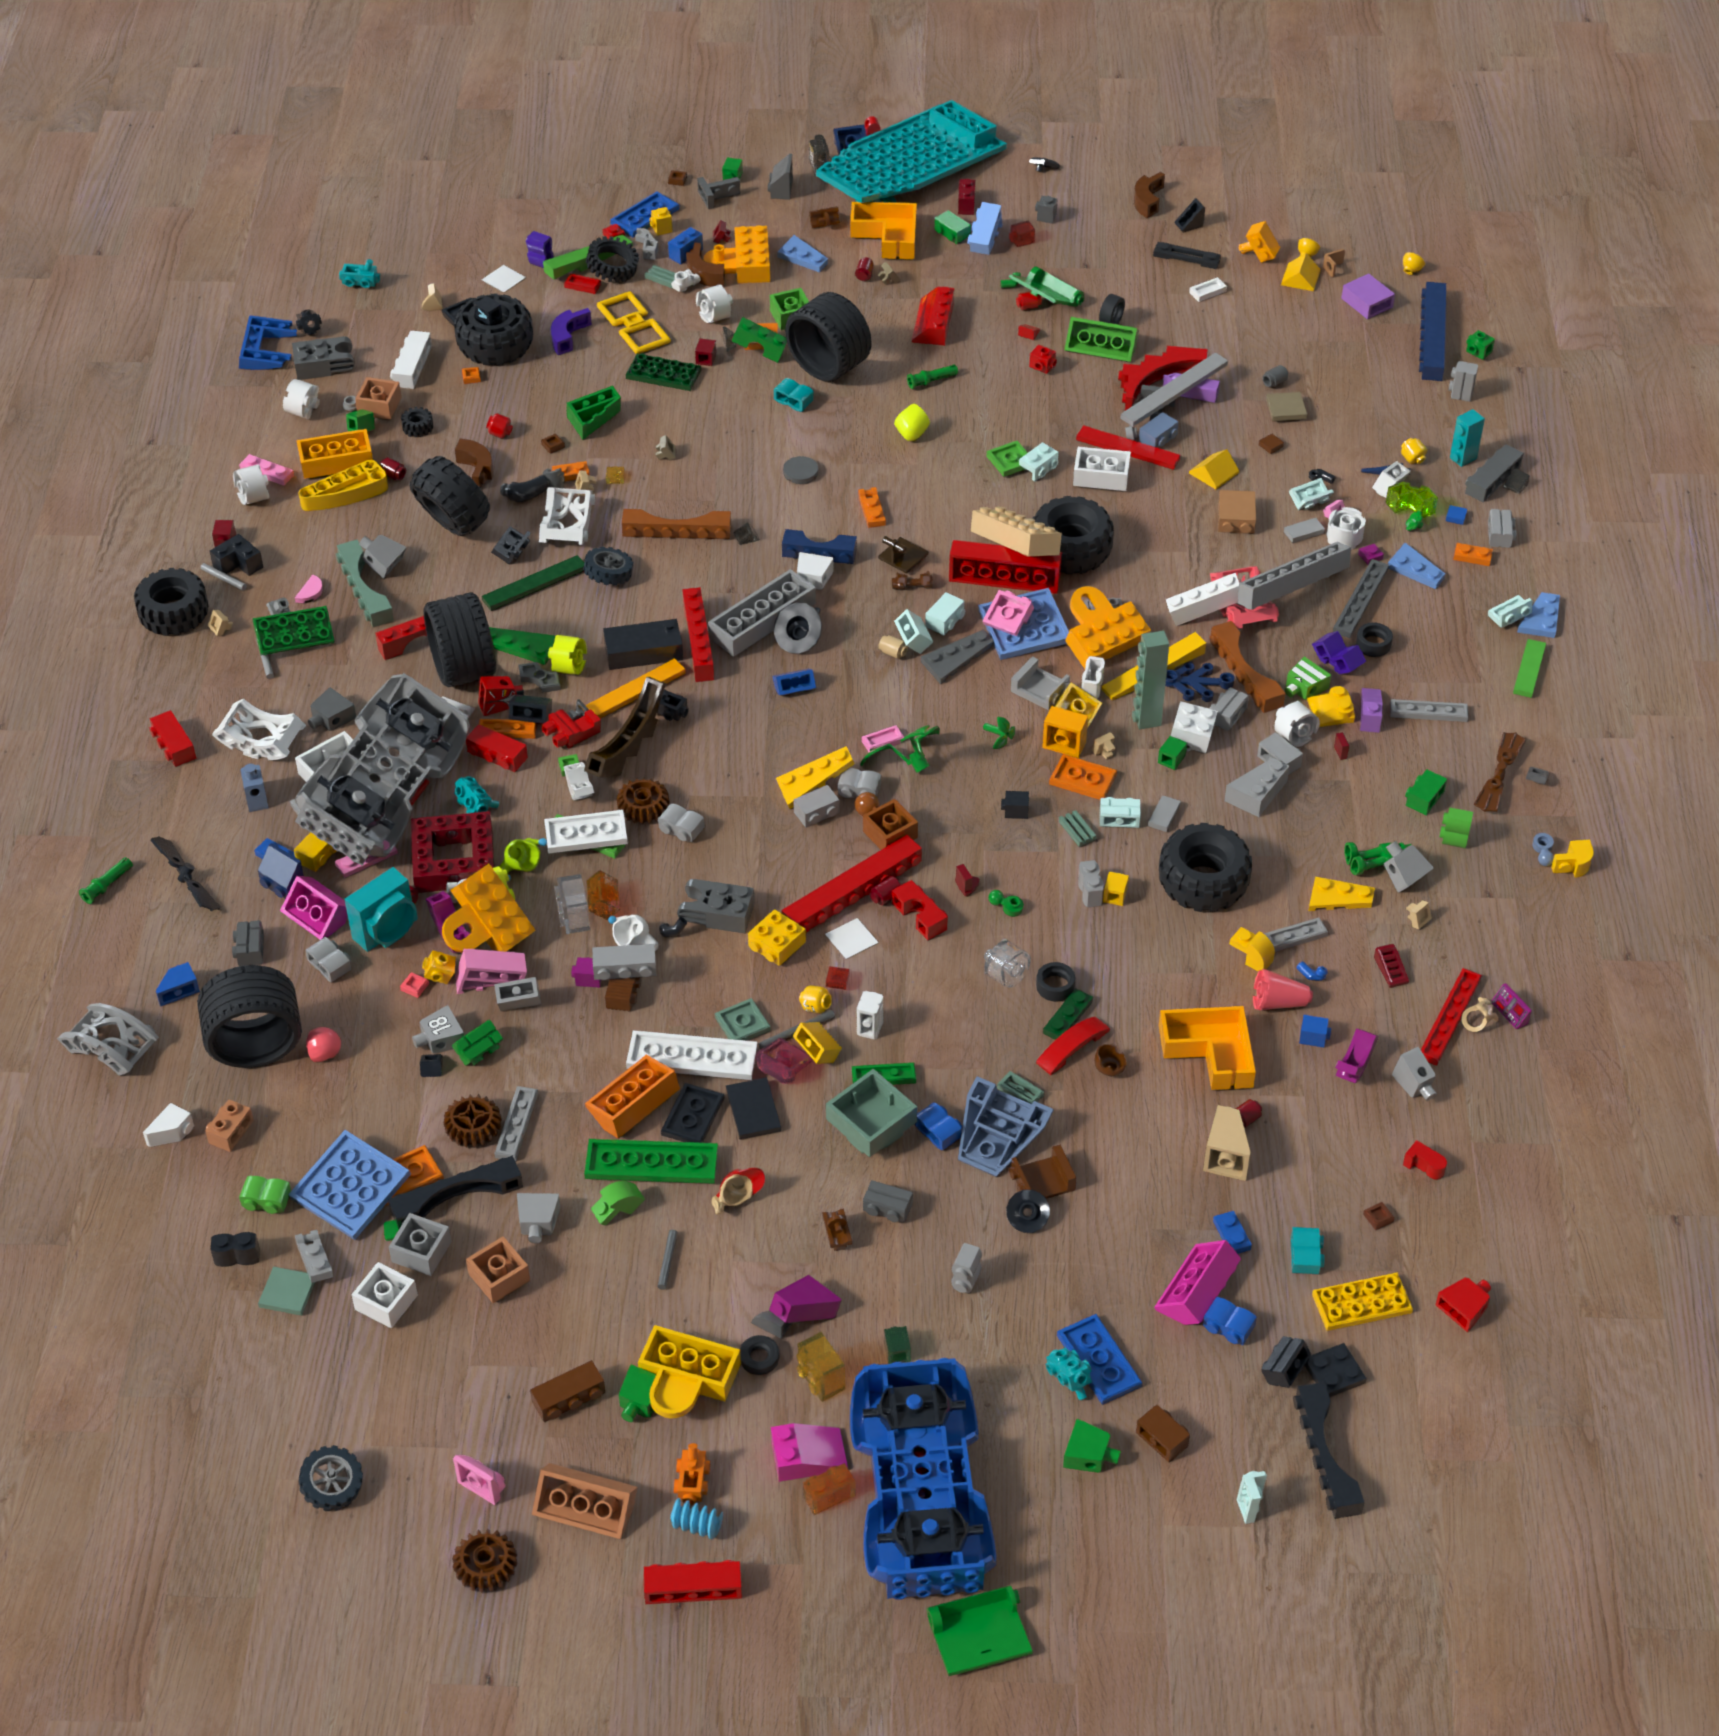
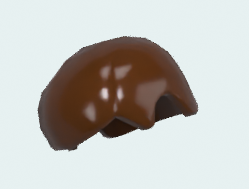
M1104 1044L1098 1047L1094 1063L1100 1073L1113 1077L1124 1072L1127 1062L1123 1052L1118 1053L1115 1045Z

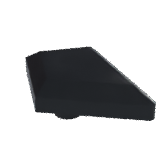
M1039 157L1030 159V163L1036 165V171L1042 172L1043 166L1060 168V164L1050 159Z

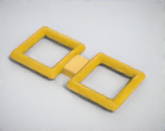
M631 291L602 300L596 304L597 308L612 326L616 327L621 324L626 326V328L619 330V334L635 354H641L671 342L670 337L655 319L652 318L644 321L642 317L647 316L648 311ZM629 299L638 309V312L636 311L615 319L606 306ZM652 326L662 338L638 347L628 334Z

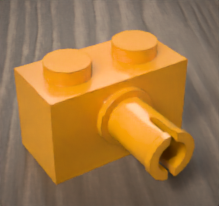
M1266 221L1251 225L1246 234L1249 242L1239 245L1241 254L1254 251L1260 263L1274 259L1280 249Z

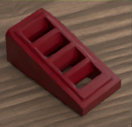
M1389 944L1377 947L1374 959L1388 986L1391 988L1408 984L1409 979L1395 945ZM1400 975V977L1392 978L1391 976Z

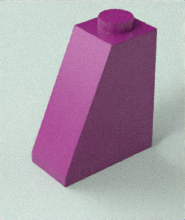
M807 1275L775 1292L769 1311L785 1323L832 1319L836 1317L842 1299L813 1277Z

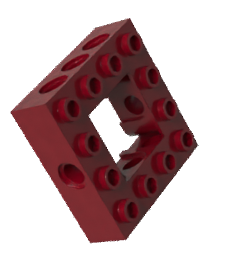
M490 811L411 818L413 882L418 893L446 891L447 883H458L462 879H467L487 864H490L492 868L495 867L493 827ZM432 841L437 846L462 843L463 845L472 842L473 857L433 860L434 849Z

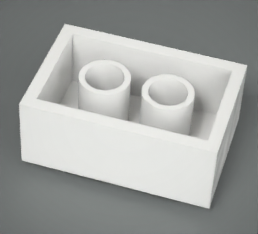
M1078 447L1073 486L1126 491L1131 452Z

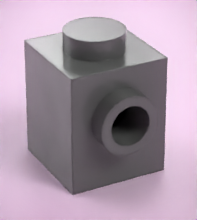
M1042 195L1040 201H1037L1035 206L1037 221L1053 224L1057 215L1058 198Z

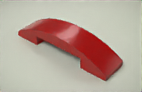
M1096 1016L1087 1018L1059 1036L1036 1060V1064L1049 1075H1052L1066 1065L1067 1058L1091 1040L1095 1042L1110 1031V1028Z

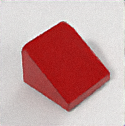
M1027 324L1018 327V336L1034 340L1040 332V328Z

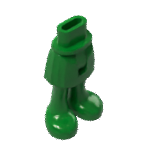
M1353 842L1346 843L1344 854L1347 865H1350L1351 873L1353 875H1361L1365 870L1384 866V863L1392 858V855L1386 848L1391 843H1382L1378 847L1366 851H1358L1356 844ZM1402 842L1399 843V846L1402 850L1411 845H1404V843Z

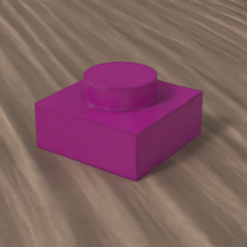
M1375 544L1359 548L1358 555L1367 565H1369L1372 559L1381 561L1384 557L1382 551Z

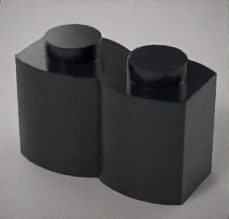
M241 1232L235 1235L223 1233L211 1237L210 1250L216 1266L253 1265L259 1262L260 1247L255 1233Z

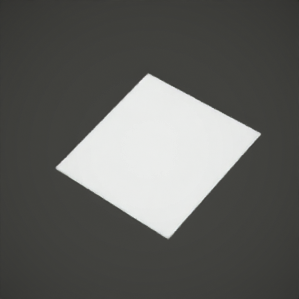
M503 265L482 280L505 292L526 277Z
M858 918L825 934L846 959L878 943Z

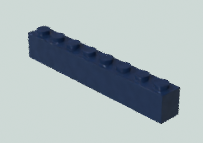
M1426 282V286L1422 288L1420 340L1423 341H1420L1419 372L1422 373L1421 380L1442 381L1445 366L1446 283Z

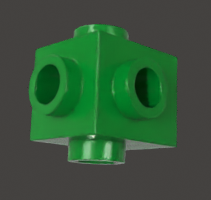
M1478 330L1467 338L1466 352L1483 360L1493 352L1495 338Z

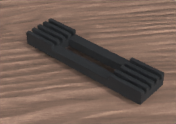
M1157 242L1153 251L1154 257L1168 260L1173 258L1198 263L1202 267L1217 269L1221 260V254L1164 242Z

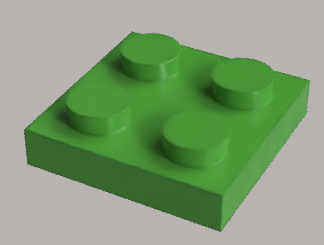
M1014 441L988 450L986 457L1001 475L1005 477L1025 470L1024 467L1019 465V459L1028 452L1018 441Z

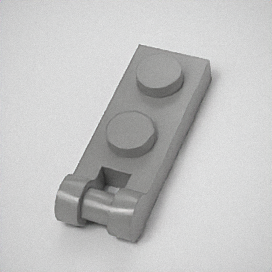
M317 1229L310 1231V1234L295 1235V1241L311 1283L332 1278V1268L320 1241Z

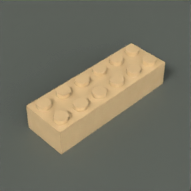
M980 507V510H973L971 532L1027 556L1060 554L1062 533L1055 531L1053 527H1045L1044 523H1036L1034 519H1026L1024 515H1016L1015 511H1007L1005 507H995L992 510L988 507Z

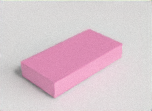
M897 725L863 736L862 743L870 752L888 743L893 746L901 744L900 740L904 736Z

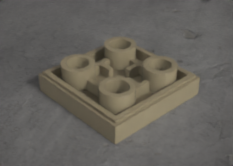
M1301 392L1266 394V401L1272 421L1281 422L1283 420L1297 421L1307 419V412Z

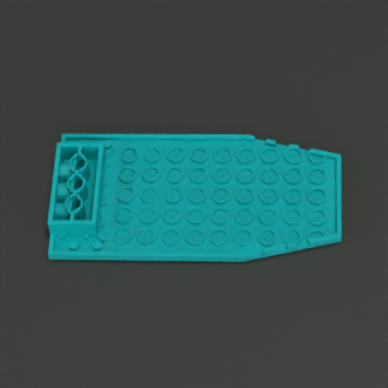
M950 100L849 144L848 149H843L839 156L835 155L831 162H826L817 169L816 176L858 202L864 203L921 189L1005 150L1007 143L996 137L997 125L957 102Z

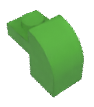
M617 1181L600 1191L602 1197L591 1207V1210L599 1223L606 1226L620 1211L632 1214L645 1198L636 1184L628 1181Z

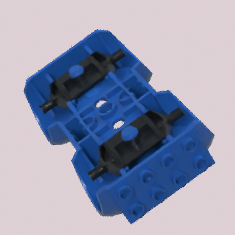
M956 1358L863 1366L861 1372L855 1377L852 1389L850 1434L853 1447L860 1453L871 1456L876 1499L868 1505L864 1524V1559L869 1576L886 1584L887 1599L901 1600L912 1596L924 1598L934 1594L952 1595L956 1592L975 1593L983 1590L984 1574L996 1566L997 1556L985 1497L982 1493L974 1490L972 1486L967 1447L979 1439V1430L973 1395L965 1367L957 1362ZM916 1447H923L927 1453L923 1457H916L913 1454V1450ZM924 1467L929 1472L925 1475H920L916 1470ZM927 1488L932 1492V1495L928 1499H922L918 1496L919 1490Z

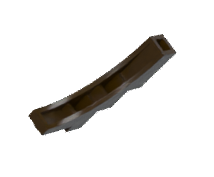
M646 677L641 693L628 719L605 746L589 753L584 772L599 778L621 776L626 758L637 756L642 738L653 737L658 721L655 717L666 683Z

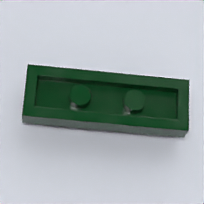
M1075 988L1045 1025L1043 1034L1056 1040L1077 1023L1092 1004L1093 996Z

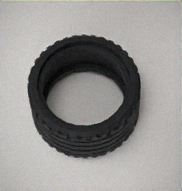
M821 293L793 312L787 319L786 339L789 349L797 363L816 379L833 382L863 362L870 354L872 345L871 333L864 316L849 299L838 293Z
M469 592L463 595H456L455 597L427 602L423 608L425 628L433 661L442 684L449 688L466 682L470 683L474 680L478 681L480 677L494 676L496 672L495 651L488 621L479 597Z
M260 965L234 967L210 979L198 995L197 1005L203 1045L208 1055L222 1064L237 1068L265 1066L289 1054L301 1038L302 1026L295 987L291 979L279 970ZM268 1013L256 1019L231 1020L245 1014Z

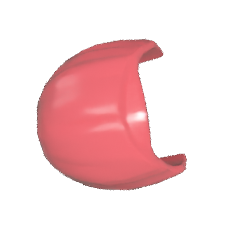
M318 1027L309 1032L306 1046L310 1059L313 1062H322L335 1057L339 1053L341 1040L334 1030L327 1027Z

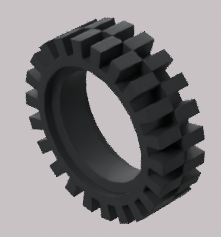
M603 236L602 239L599 237L597 240H593L592 244L589 245L586 264H588V269L591 268L590 272L592 274L596 272L595 276L599 277L601 275V279L604 281L605 278H609L608 282H612V279H615V283H619V280L625 282L626 279L630 280L636 273L639 254L636 252L635 247L632 248V244L626 245V240L620 242L618 237L616 240H613V236H610L608 240L606 236ZM604 252L615 253L623 257L627 264L624 266H611L601 261L598 255Z

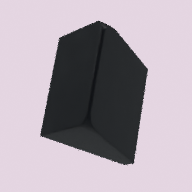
M422 1055L420 1059L421 1077H440L442 1075L443 1055Z

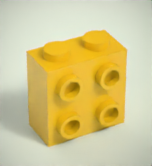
M775 909L748 933V946L751 950L760 953L768 961L774 962L778 966L784 963L806 942V929Z

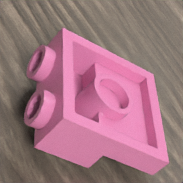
M999 590L983 619V623L1017 636L1023 623L1026 624L1031 616L1034 606L1027 597L1020 598L1010 591L1004 592Z

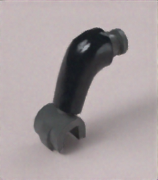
M547 468L543 475L526 482L503 483L500 493L502 496H507L510 501L525 502L545 492L547 487L563 488L565 475L561 468L554 471Z

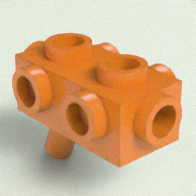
M695 1443L689 1444L688 1450H682V1458L677 1459L676 1472L680 1474L679 1479L674 1481V1493L678 1494V1498H681L684 1504L687 1500L690 1501V1505L702 1502V1495H707L708 1481H704L705 1474H710L711 1461L706 1459V1451L699 1450L698 1445Z

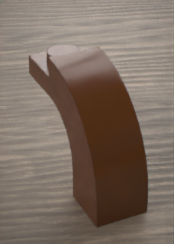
M1162 172L1150 178L1144 175L1135 184L1134 206L1145 218H1149L1159 212L1160 199L1153 195V193L1164 188L1165 174Z
M694 243V248L690 250V253H686L687 269L691 270L693 274L699 275L700 282L698 283L709 287L722 285L724 288V264H712L702 260L701 243Z
M460 438L455 448L456 463L475 467L472 479L481 488L487 479L492 480L493 478L491 454L482 444Z

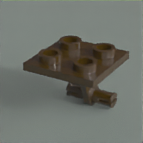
M885 536L882 543L889 547L878 555V559L907 574L929 555V551L902 537L892 540Z

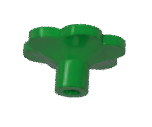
M1421 511L1413 512L1410 515V518L1405 523L1407 531L1423 527Z

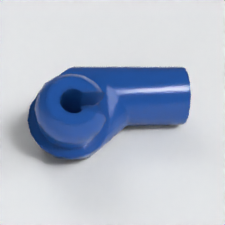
M1304 961L1300 962L1296 967L1308 980L1322 981L1328 973V970L1323 966H1319L1317 970H1312Z

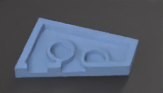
M795 235L777 252L778 258L819 273L828 264L827 257Z
M1406 543L1401 546L1388 562V569L1434 589L1440 585L1445 577L1443 571Z
M1541 592L1532 606V613L1523 619L1517 632L1555 638L1560 595Z

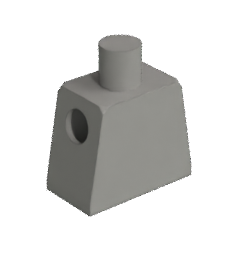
M378 535L374 541L364 536L359 543L361 547L366 549L363 556L364 562L382 578H385L400 562L406 550L404 545L384 535Z
M1394 841L1386 847L1392 858L1387 860L1384 866L1397 892L1406 889L1434 869L1413 845L1402 850L1397 841Z
M1416 1047L1401 1054L1392 1076L1410 1097L1414 1098L1422 1094L1426 1101L1433 1099L1437 1093L1431 1085L1436 1075L1420 1048Z
M517 1193L521 1234L529 1235L528 1241L531 1243H540L542 1235L553 1234L561 1207L559 1194Z

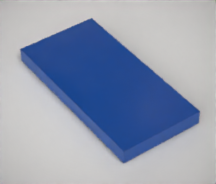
M657 191L610 219L611 225L617 224L627 235L633 238L637 234V228L648 229L651 227L649 218H651L652 210L667 207L669 213L673 214L680 208L679 204Z
M1097 1314L1057 1331V1337L1063 1346L1069 1351L1075 1350L1081 1361L1087 1360L1090 1364L1092 1382L1089 1383V1386L1102 1405L1142 1387V1381Z

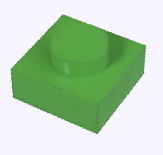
M577 754L558 758L562 777L566 776L564 766L579 763Z

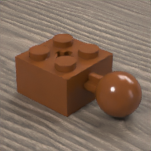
M871 792L861 793L856 798L855 809L858 814L863 816V832L880 850L906 834L912 840L918 838V821L896 799L880 806L878 797Z

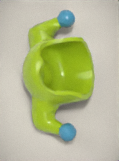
M531 838L513 840L506 846L504 860L499 867L503 868V870L506 869L507 873L512 870L532 871L540 860L538 845L546 846L547 840L545 838L540 840Z

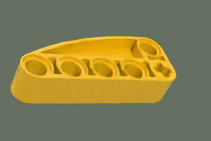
M367 460L300 489L298 494L303 510H324L353 504L384 493L388 489L386 473L374 460Z

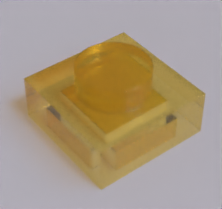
M607 467L606 484H624V467Z

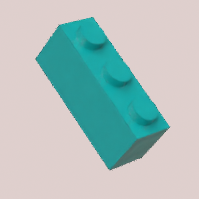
M1474 409L1458 416L1456 420L1450 458L1461 467L1476 460L1478 457L1485 418Z

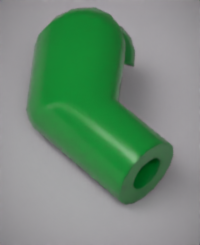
M1014 272L1012 275L1021 276V273ZM1012 279L1000 280L1001 288H1013L1019 284Z

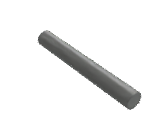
M669 1230L657 1286L661 1290H665L678 1233L676 1230Z

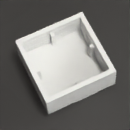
M344 731L295 757L298 774L307 782L331 755H342L353 739ZM376 774L369 776L372 782L379 780V776Z

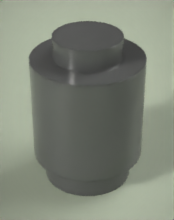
M1278 365L1266 371L1262 377L1263 383L1267 387H1275L1288 379V370L1284 366Z

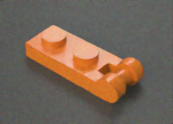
M872 487L870 490L858 489L859 500L868 528L886 526L877 488Z

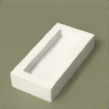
M1217 277L1191 287L1190 294L1200 302L1226 292L1227 286Z

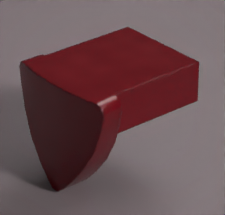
M964 864L956 866L955 882L963 895L967 897L977 889L980 879L971 876Z

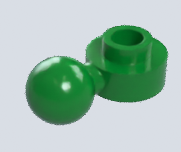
M993 890L988 896V900L992 905H1003V911L1006 915L1016 917L1022 913L1024 903L1019 897L1008 896L1005 898L1000 890Z

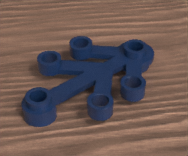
M1186 662L1176 671L1167 670L1165 684L1167 687H1174L1180 691L1185 701H1192L1195 692L1192 689L1186 688L1183 684H1188L1199 692L1204 702H1211L1214 695L1213 691L1206 689L1202 685H1220L1222 689L1228 690L1230 687H1233L1235 677L1228 672L1222 673L1220 678L1202 677L1203 675H1211L1213 673L1212 664L1204 663L1200 669L1194 672V664Z

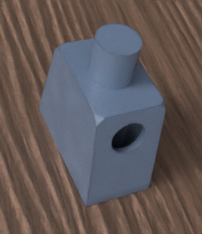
M247 764L240 770L249 812L268 809L260 765ZM252 789H258L259 794L252 795Z

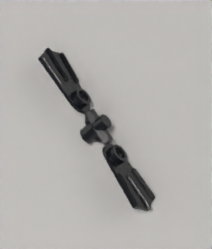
M160 836L151 838L150 841L169 860L168 863L178 871V881L186 882L188 890L192 892V896L199 907L207 908L211 912L216 909L219 910L221 907L199 882L192 880V872L195 867L183 861L172 841Z

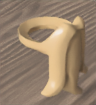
M1479 997L1478 1004L1467 1008L1463 1012L1462 1023L1467 1030L1478 1032L1491 1019L1496 1022L1498 1021V1015L1495 1012L1493 1013V1005L1487 998ZM1480 1010L1485 1018L1480 1026L1473 1027L1468 1023L1467 1016L1471 1011Z

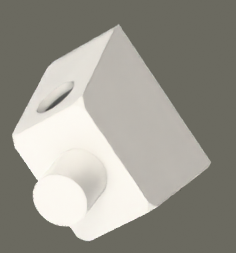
M800 552L797 574L812 584L815 589H823L834 571L833 558Z

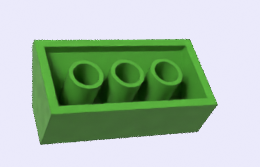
M1071 317L1064 350L1131 362L1136 349L1139 330L1134 327Z

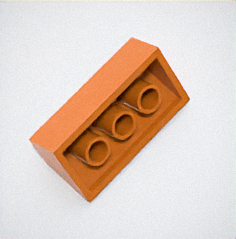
M646 1054L588 1100L585 1106L606 1132L619 1139L680 1090L673 1069Z

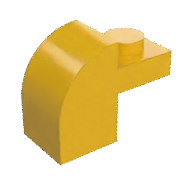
M1590 839L1570 841L1567 853L1555 854L1551 867L1553 873L1573 872L1575 878L1585 875L1589 871L1593 857V847Z
M1240 927L1231 937L1229 944L1247 954L1245 965L1259 971L1267 969L1273 963L1275 955L1274 946L1270 939L1259 931L1255 935Z

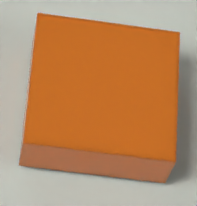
M479 367L462 369L464 384L481 382Z

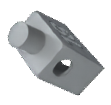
M447 1005L419 1022L421 1033L412 1036V1040L416 1048L427 1044L431 1052L436 1054L452 1050V1044L462 1038L464 1032Z

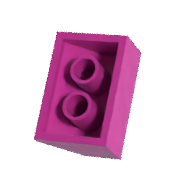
M296 876L280 909L283 914L320 940L332 935L345 924L348 918L345 900L314 878Z

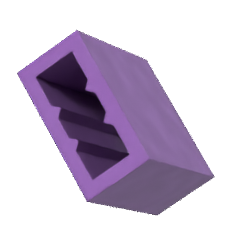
M1367 274L1343 285L1341 299L1366 319H1369L1393 308L1395 294L1373 276Z

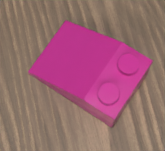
M796 1423L771 1427V1443L779 1482L848 1470L840 1428Z

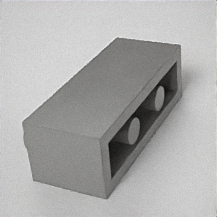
M655 944L592 948L594 980L656 976Z

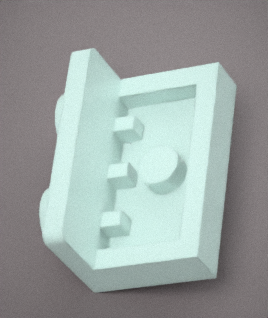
M1042 442L1020 458L1019 465L1032 472V480L1036 482L1050 470L1057 467L1058 451Z
M1321 478L1292 488L1289 491L1298 510L1303 508L1305 510L1310 509L1317 503L1324 504L1330 500L1331 495L1334 493L1332 489L1327 490Z
M1517 595L1488 610V616L1503 628L1532 613V600L1530 598L1524 600Z

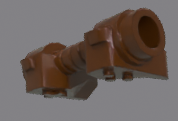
M930 571L920 574L918 579H908L907 575L899 574L898 572L896 577L892 578V589L896 590L904 589L905 586L921 585L924 588H933V579Z

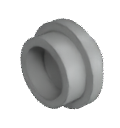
M347 396L344 399L343 408L345 410H357L356 396Z
M1131 425L1125 427L1127 439L1135 441V438L1138 437L1137 428Z

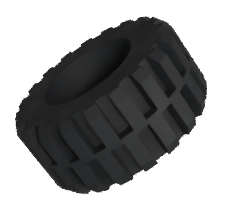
M169 568V570L161 569L157 573L153 572L149 574V577L141 580V584H138L134 592V602L140 623L146 629L158 635L162 633L164 636H169V634H174L175 636L182 632L187 633L191 628L195 629L198 627V623H202L208 613L209 605L204 583L199 576L194 575L189 570L186 572L182 568L178 570L174 568ZM170 600H179L174 603L163 604Z

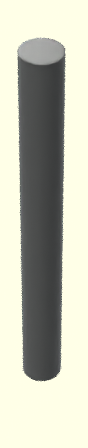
M829 1010L803 1023L820 1022L821 1024L834 1018L835 1014L833 1010ZM799 1025L758 1043L760 1049H767L793 1037Z

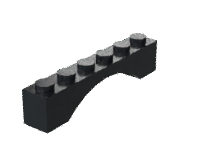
M512 1155L486 1165H481L475 1169L458 1173L447 1179L438 1180L427 1186L418 1187L407 1193L398 1194L388 1199L390 1211L398 1229H400L409 1213L425 1218L435 1207L455 1196L473 1192H492L503 1195L523 1188L522 1175Z
M1325 1382L1298 1386L1296 1396H1293V1403L1295 1409L1299 1410L1301 1415V1428L1305 1429L1307 1433L1306 1443L1308 1449H1312L1314 1455L1312 1458L1314 1468L1319 1470L1320 1487L1326 1491L1327 1508L1329 1511L1332 1510L1334 1519L1361 1515L1365 1502L1359 1484L1338 1466L1326 1445L1324 1421L1329 1413L1331 1400Z

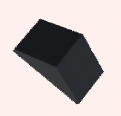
M1195 198L1174 223L1183 233L1204 227L1205 207Z

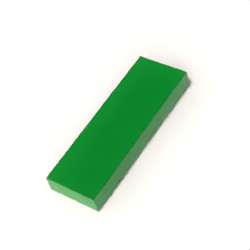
M915 1062L851 1066L853 1083L874 1069L892 1085L916 1084Z

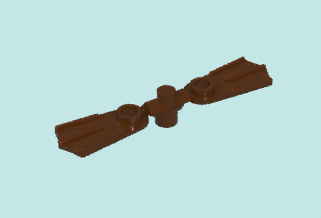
M1503 732L1497 754V761L1499 763L1495 769L1494 776L1486 781L1474 802V805L1484 812L1498 811L1504 787L1502 781L1505 777L1507 765L1514 763L1526 742V738L1521 737L1517 732Z

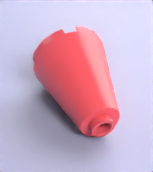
M1267 969L1259 970L1253 988L1257 990V996H1253V1006L1255 1009L1270 1010L1304 1007L1311 1003L1313 992L1309 986Z

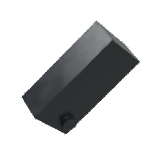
M677 619L603 628L609 670L667 663L674 658L677 661L683 660V646Z

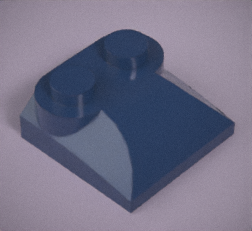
M864 124L833 128L834 143L838 156L843 149H848L849 144L867 136Z

